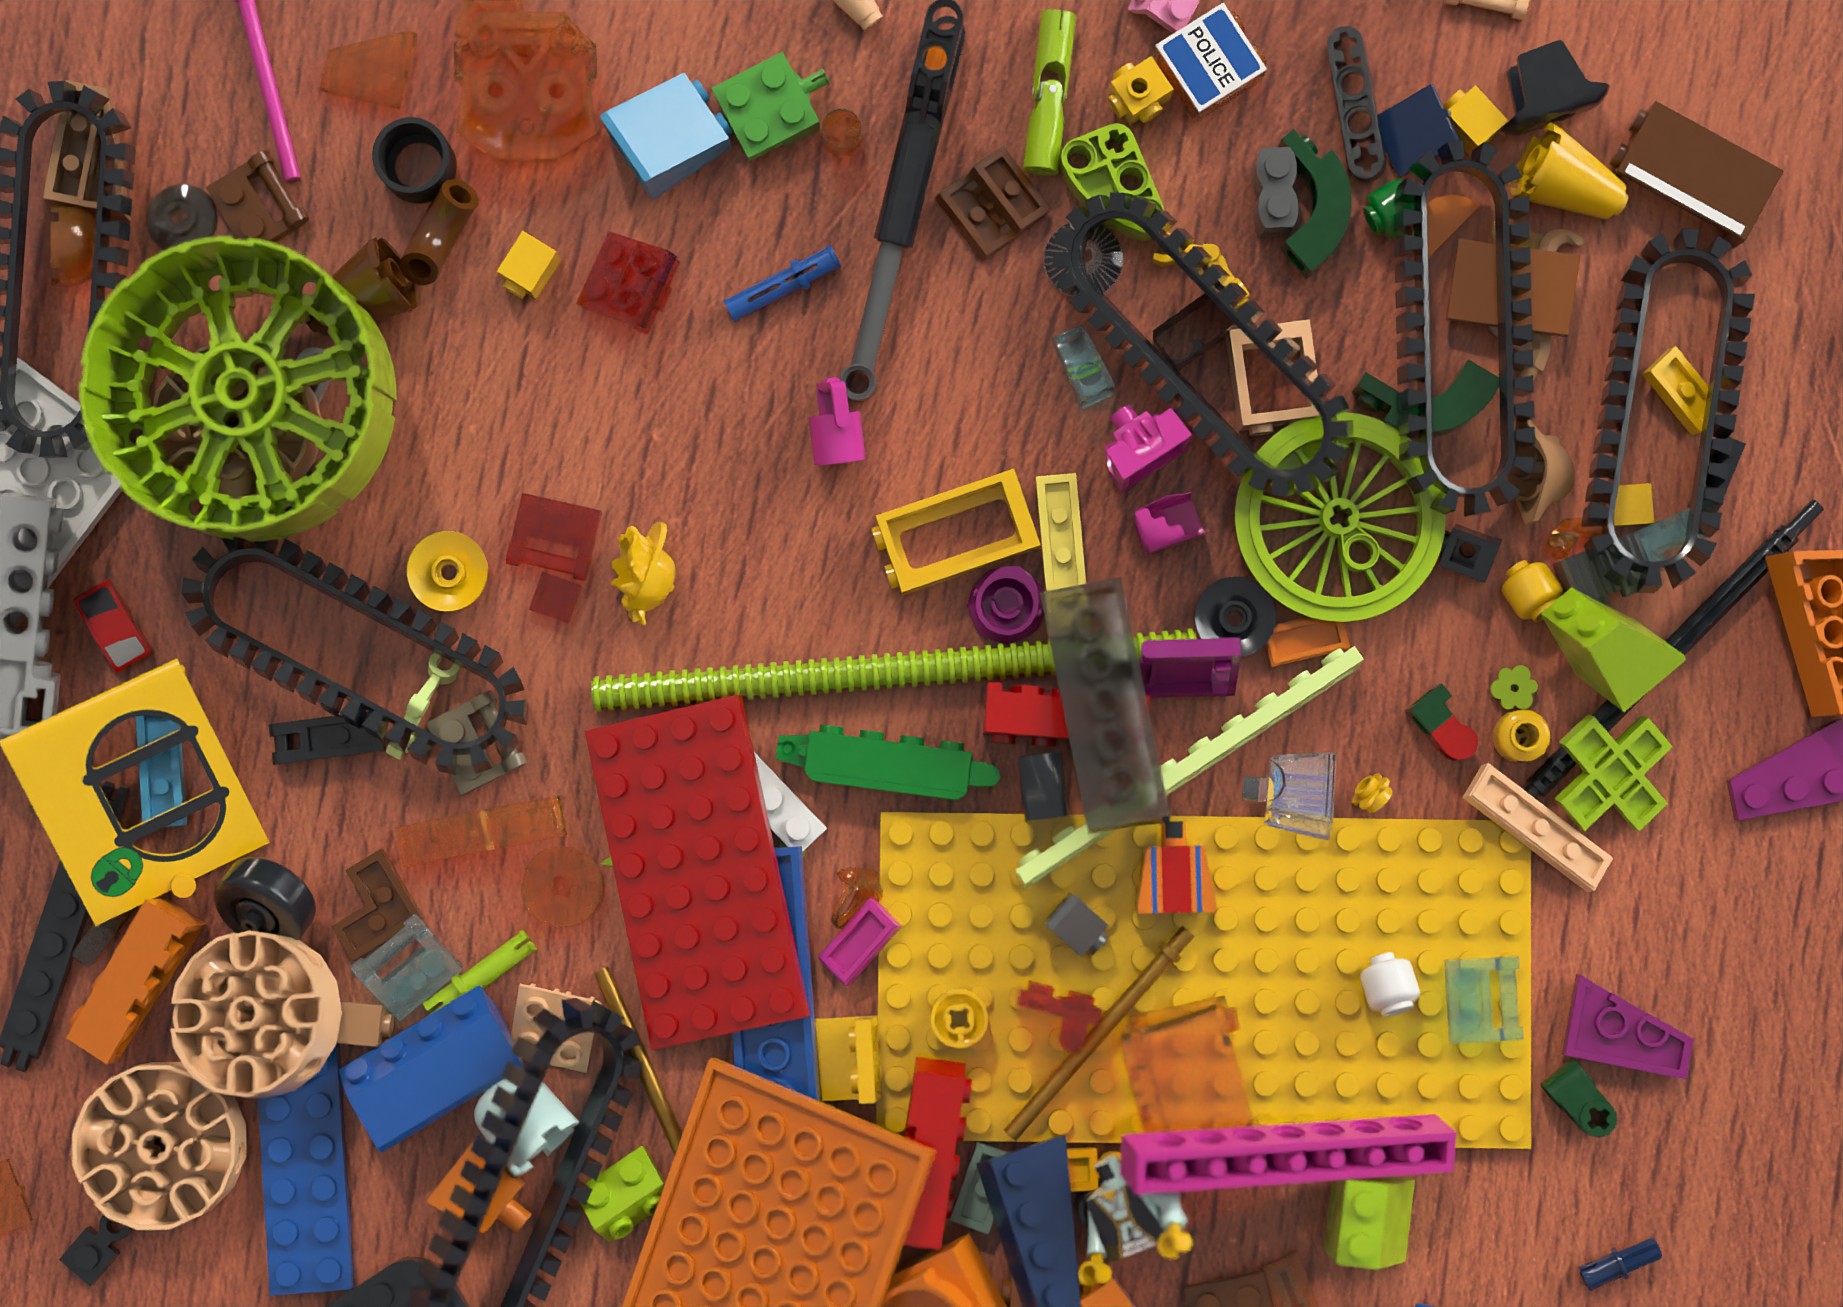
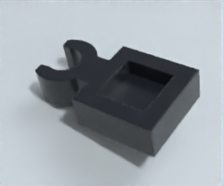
M103 1215L99 1221V1231L97 1232L91 1226L86 1227L59 1260L91 1286L95 1284L121 1253L112 1244L129 1236L133 1228L125 1225L121 1231H115L111 1226L112 1220Z

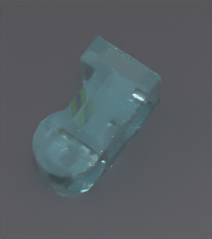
M1082 324L1052 338L1055 350L1065 368V373L1075 392V397L1081 410L1114 395L1115 384Z
M1690 508L1636 532L1648 561L1658 562L1667 560L1664 554L1665 551L1684 544ZM1701 534L1697 535V538H1701L1704 540L1707 538L1706 536H1703Z

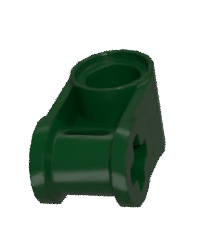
M1569 1059L1540 1084L1552 1101L1583 1132L1595 1137H1605L1616 1128L1618 1120L1615 1109L1574 1059ZM1592 1108L1597 1111L1603 1110L1599 1116L1602 1121L1599 1126L1593 1123L1588 1124L1591 1120L1588 1112Z

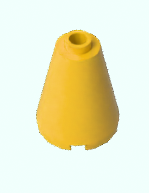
M1553 123L1545 124L1542 129L1547 132L1541 139L1533 136L1516 165L1523 177L1519 179L1517 189L1510 187L1512 196L1516 198L1529 196V202L1605 220L1609 219L1612 215H1619L1628 201V194L1625 193L1626 184L1562 128Z

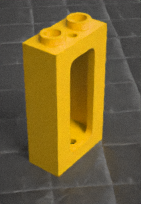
M1014 469L876 515L878 526L871 528L878 550L886 549L891 564L884 566L892 589L899 587L902 596L1040 548V542ZM996 500H1002L1007 504L1015 527L1013 536L918 569H914L908 564L900 540L902 533Z

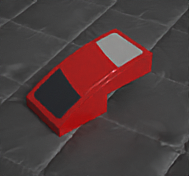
M109 578L73 599L90 633L116 673L152 652L153 648L130 616L131 610Z

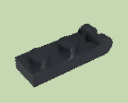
M366 712L362 724L372 714L371 712ZM338 715V717L329 716L268 725L269 735L274 737L275 752L272 753L273 765L386 751L385 737L381 741L368 734L363 725L359 729L346 722L341 715ZM300 734L301 749L292 750L290 735Z

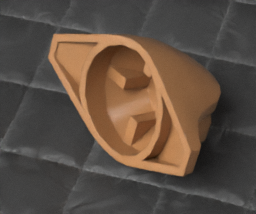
M1531 420L1525 422L1516 421L1515 430L1534 427L1535 425ZM1536 426L1535 444L1524 448L1515 446V456L1535 458L1531 475L1518 478L1510 474L1511 484L1521 491L1515 496V500L1525 524L1539 521L1546 508L1552 502L1562 499L1569 494L1575 480L1572 460L1566 450L1560 445L1559 438L1557 436L1543 435Z

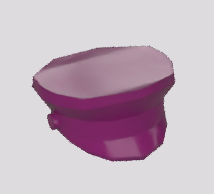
M1007 566L990 569L978 579L970 592L967 608L981 636L995 642L1010 645V643H1015L1039 629L1044 616L1045 600L1041 585L1020 566Z

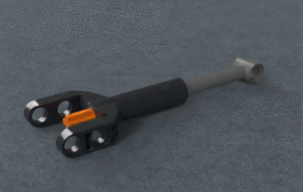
M935 0L929 6L912 69L906 108L874 233V239L880 242L881 245L851 365L845 368L840 376V381L845 382L847 397L854 401L869 399L877 389V378L874 374V368L903 255V248H913L944 118L951 100L962 56L966 33L963 26L962 9L954 0ZM942 7L953 9L957 15V18L943 16L933 22L934 13ZM944 24L954 25L952 28L947 30H942L939 28L941 25ZM857 371L866 373L870 380L868 389L861 394H854L848 388L850 375Z

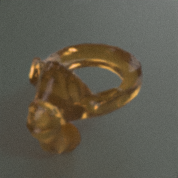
M855 866L841 869L837 873L839 879L847 884L848 887L840 895L832 911L831 922L835 928L843 929L869 898H875L877 901L882 899L884 890L880 884V877L874 869ZM854 893L853 899L849 907L842 915H840L841 910L844 907L846 901Z

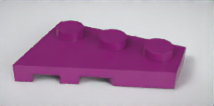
M1842 718L1830 722L1820 730L1794 742L1786 749L1771 757H1767L1726 780L1734 820L1843 801Z
M1576 974L1562 1050L1563 1055L1687 1079L1693 1038L1656 1017L1647 1014L1582 975Z

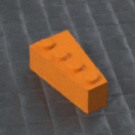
M1843 550L1792 551L1765 556L1811 717L1843 716Z
M168 898L145 899L105 970L91 987L92 993L85 1005H81L72 1015L68 1024L71 1026V1029L66 1039L106 1065L118 1062L207 924Z

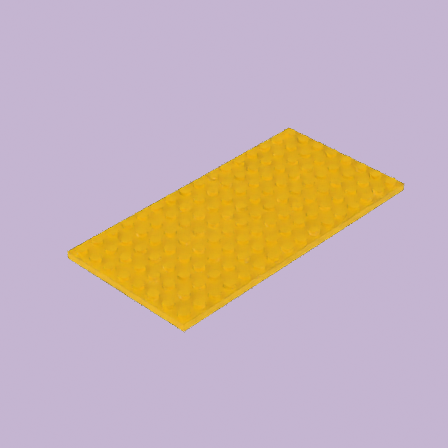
M881 812L879 903L902 927L879 952L878 1036L882 1098L876 1103V1126L904 1137L916 1057L965 1063V1078L972 1079V1089L969 1104L962 1103L960 1117H966L963 1141L1040 1142L1049 1138L1066 1135V1142L1121 1143L1122 1135L1436 1114L1456 1132L1455 1148L1531 1149V849L1494 821L1332 818L1330 820L1329 818L1327 838V819H1323L1321 837V833H1315L1310 826L1303 823L1304 818H1300V821H1297L1299 818L1284 817L1275 826H1272L1280 817L1265 819V817L1137 815L1024 890L1015 877L1016 870L1021 867L1018 861L1037 848L1043 853L1055 845L1052 839L1061 831L1070 826H1073L1076 831L1088 823L1087 815H1070V818L1056 817L1025 822L1024 814ZM1305 818V823L1311 825L1316 832H1321V818ZM1186 821V846L1205 847L1217 912L1135 913L1144 847H1161V822ZM1069 892L1076 895L1109 925L1104 931L1108 939L1094 955L1087 951L1081 957L1043 924ZM1182 926L1185 927L1195 937L1179 954L1181 959L1178 963L1172 962L1022 1135L1016 1141L1004 1131L1007 1125L1161 951L1158 948L1162 942L1167 944ZM1384 953H1393L1395 959H1407L1411 963L1420 990V996L1413 1002L1414 1008L1412 1010L1390 1017H1383L1381 1012L1370 1009L1360 980L1361 973L1371 966L1369 960ZM956 988L967 989L977 994L984 1002L988 1012L986 1032L978 1042L965 1048H954L942 1043L934 1034L930 1021L931 1009L936 999L944 992Z

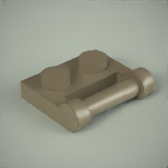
M492 690L487 691L426 722L431 734L444 741L466 743L476 740L480 736L470 716L480 712L489 730L498 716V711L494 705L497 700ZM495 742L503 761L494 765L487 750L484 749L483 751L492 768L477 774L472 767L470 754L457 755L456 775H452L460 794L464 796L527 764L523 753H518L515 748L508 756Z

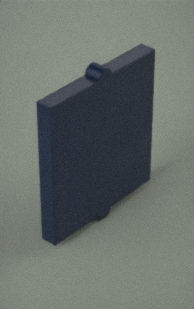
M1434 84L1424 87L1378 114L1385 152L1388 153L1398 177H1403L1411 171L1408 168L1429 150L1436 158L1439 156L1437 149L1446 142L1459 140L1449 118L1451 111L1445 109Z

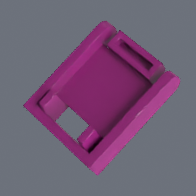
M1240 638L1147 640L1141 645L1137 683L1138 694L1148 695L1150 698L1235 696L1241 660ZM1213 660L1215 662V669H1212Z

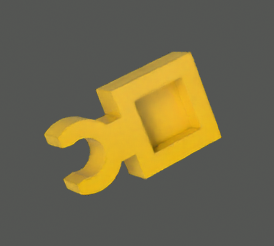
M1067 1148L1070 1191L1097 1190L1098 1178L1100 1177L1094 1166L1111 1155H1116L1118 1160H1121V1153L1118 1151H1108L1097 1159V1148Z

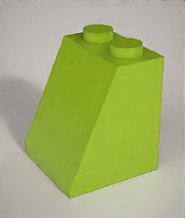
M1572 587L1540 613L1575 675L1623 712L1686 661L1684 654L1635 619Z
M1386 1176L1331 1180L1324 1252L1336 1264L1378 1270L1406 1262L1415 1179Z

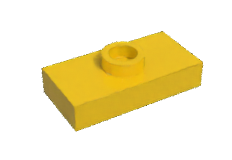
M1674 346L1667 349L1642 375L1693 436L1702 432L1708 385L1680 350Z

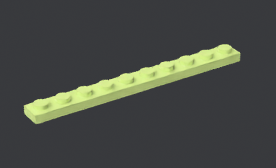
M1355 646L1345 653L1341 648L1335 650L1321 661L1324 667L1312 675L1308 670L1300 673L1288 683L1289 690L1278 697L1274 692L1270 693L1254 705L1257 711L1245 719L1241 714L1235 716L1221 727L1224 733L1212 741L1207 736L1197 741L1187 750L1190 755L1179 763L1171 759L1154 771L1156 778L1144 786L1140 781L1129 786L1120 794L1123 800L1111 808L1105 803L1086 816L1089 822L1076 831L1073 826L1061 831L1052 839L1055 845L1043 853L1037 848L1018 861L1021 867L1016 870L1015 877L1023 889L1026 890L1358 670L1364 658Z

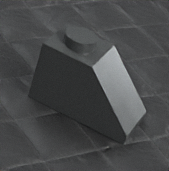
M1070 892L1043 922L1045 926L1081 957L1087 951L1094 955L1108 939L1104 931L1109 925L1076 895Z

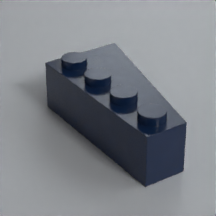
M1066 1135L1049 1138L976 1163L1022 1307H1081Z

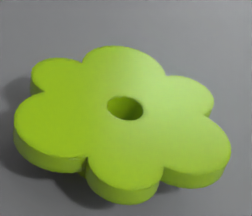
M1518 665L1512 670L1509 668L1500 669L1498 680H1495L1490 686V693L1494 698L1501 699L1500 704L1502 708L1509 710L1515 706L1522 710L1528 709L1532 705V694L1537 691L1538 685L1536 681L1530 679V670L1526 666ZM1512 685L1516 686L1515 692L1511 690Z

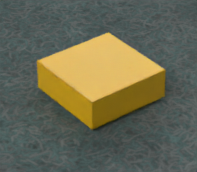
M1651 483L1619 485L1613 519L1614 527L1654 524Z

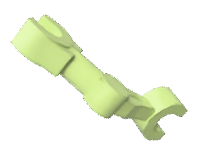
M436 653L430 656L428 663V675L430 678L421 688L418 695L414 694L407 705L404 719L416 726L419 725L422 716L427 711L430 699L439 684L452 683L459 674L460 666L453 663L449 670L439 669L438 665L441 662L442 656ZM412 734L405 750L406 753L409 752L407 748L411 745V743L415 740L416 737ZM388 744L386 753L400 760L404 753Z

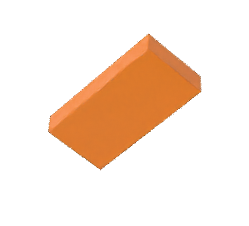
M1306 617L1276 624L1272 636L1265 644L1270 668L1331 654L1339 648L1342 651L1350 649V644L1344 622Z

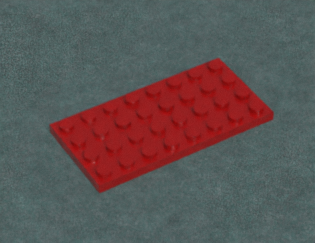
M742 695L729 696L586 730L585 735L651 1050L810 1016Z

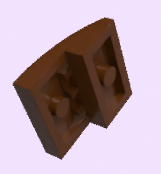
M1004 146L975 164L969 173L940 191L935 198L982 261H985L1051 211L1050 206Z

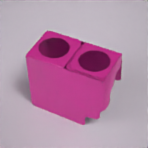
M1193 492L1183 495L1181 493L1172 496L1167 495L1134 512L1132 521L1137 535L1140 537L1139 540L1142 542L1141 545L1146 557L1206 535L1209 532H1204L1191 499Z

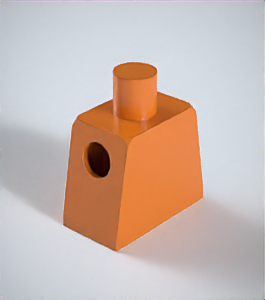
M473 1142L427 1199L430 1205L443 1212L446 1208L461 1217L463 1216L464 1210L449 1199L456 1184L473 1193L475 1186L460 1176L466 1159L482 1168L484 1167L486 1161L470 1151ZM507 1166L479 1232L485 1234L497 1220H500L517 1234L532 1215L514 1200L524 1187L525 1182L520 1176L515 1177Z

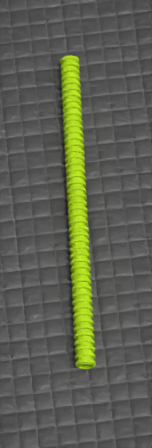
M1187 629L1186 633L1174 630V634L1162 631L1161 635H1156L1155 632H1149L1148 636L1136 633V637H1130V634H1124L1123 638L1111 635V639L1099 636L1098 640H1092V637H1086V641H1080L1079 638H1074L1073 642L1061 639L1060 643L1048 640V644L1036 641L1035 645L1030 646L1029 642H1023V646H1016V643H1010V647L1005 648L1003 644H998L997 648L992 649L991 645H985V649L980 650L978 646H973L972 650L966 651L965 647H960V651L953 652V648H947V652L941 653L940 649H935V653L928 654V650H922V654L915 655V651H910L909 655L903 656L902 652H897V656L890 657V653H884V657L878 658L877 654H872L871 658L865 659L864 655H859V659L852 660V656H846V660L840 661L839 657H834L833 661L827 662V658H821V662L815 663L814 659H809L808 663L802 664L801 660H796V663L790 665L789 661H783V665L777 666L776 662H771L768 667H764L763 663H758V667L752 668L751 664H745L743 669H739L738 665H733L730 670H727L726 666H720L718 671H714L713 667H708L705 672H701L700 668H695L693 673H689L688 669H682L680 674H676L675 670H670L668 675H664L663 671H657L656 676H651L650 672H644L643 677H639L637 673H632L631 678H626L625 674H619L618 679H613L612 675H607L606 680H601L599 676H594L593 681H591L593 708L596 709V712H602L603 708L615 711V708L620 706L621 710H628V706L640 709L641 705L645 704L647 708H653V704L658 703L659 707H665L666 703L670 702L672 706H678V703L683 701L685 705H691V701L695 700L697 704H700L704 700L709 699V701L734 695L747 696L748 700H754V696L760 695L761 699H766L767 695L770 694L773 695V698H779V694L785 693L786 697H791L792 693L798 692L799 696H804V692L808 691L811 692V695H817V691L823 690L824 694H829L830 690L836 689V693H842V689L848 688L849 692H854L857 687H861L862 691H867V687L874 686V690H880L882 685H886L887 689H892L895 684H899L900 688H905L907 683H912V687H917L920 682H924L925 686H930L932 681H937V685H943L945 680H949L950 684H955L957 679H962L963 683H968V679L975 678V682H980L982 677H987L988 681H993L995 676H1000V680H1006L1007 675H1012L1013 679H1018L1020 674H1025L1026 678H1031L1032 673H1038V677H1043L1045 672H1050L1051 676H1056L1057 671H1063L1064 675H1069L1070 670H1075L1076 674H1081L1082 669H1088L1089 673H1094L1095 668H1100L1101 672H1106L1107 667H1113L1114 671H1119L1120 666H1126L1127 670H1131L1133 665H1138L1139 667L1141 645L1147 640L1197 638L1193 629Z

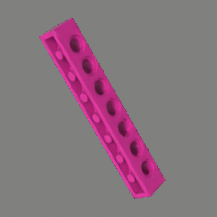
M1436 1114L1127 1134L1122 1135L1120 1175L1135 1194L1453 1172L1456 1132Z

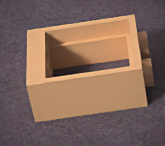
M1310 319L1278 323L1283 331L1273 342L1277 345L1283 338L1290 337L1296 344L1299 343L1301 356H1309L1316 363ZM1240 329L1229 331L1226 337L1238 431L1249 430L1250 436L1267 435L1274 432L1273 427L1290 425L1304 418L1320 416L1308 399V407L1251 414L1243 351L1259 348ZM1317 369L1308 377L1312 382L1318 377Z

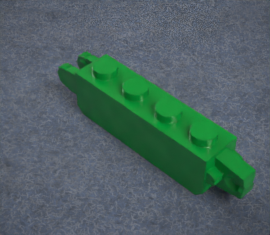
M820 724L819 732L810 731L809 735H779L777 742L776 760L805 768V773L815 782L957 801L967 793V786L993 788L994 785L997 786V782L1002 777L996 765L971 761L972 752L964 751L965 744L958 742L941 741L940 748L924 746L925 738L900 735V742L883 740L884 733L860 730L859 737L843 735V727Z

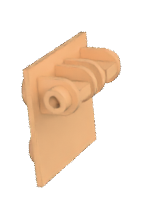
M533 983L530 986L519 984L511 1032L514 1043L516 1044L518 1037H521L534 1046L544 1032L531 1019L543 1009L566 1020L563 1016L561 1000L578 998L590 1006L593 1000L601 1005L602 1003L596 1001L595 997H590V999L571 995L569 991L566 994L560 993V990L556 988L554 991L538 988ZM594 1032L580 1033L569 1038L556 1051L550 1065L587 1073Z

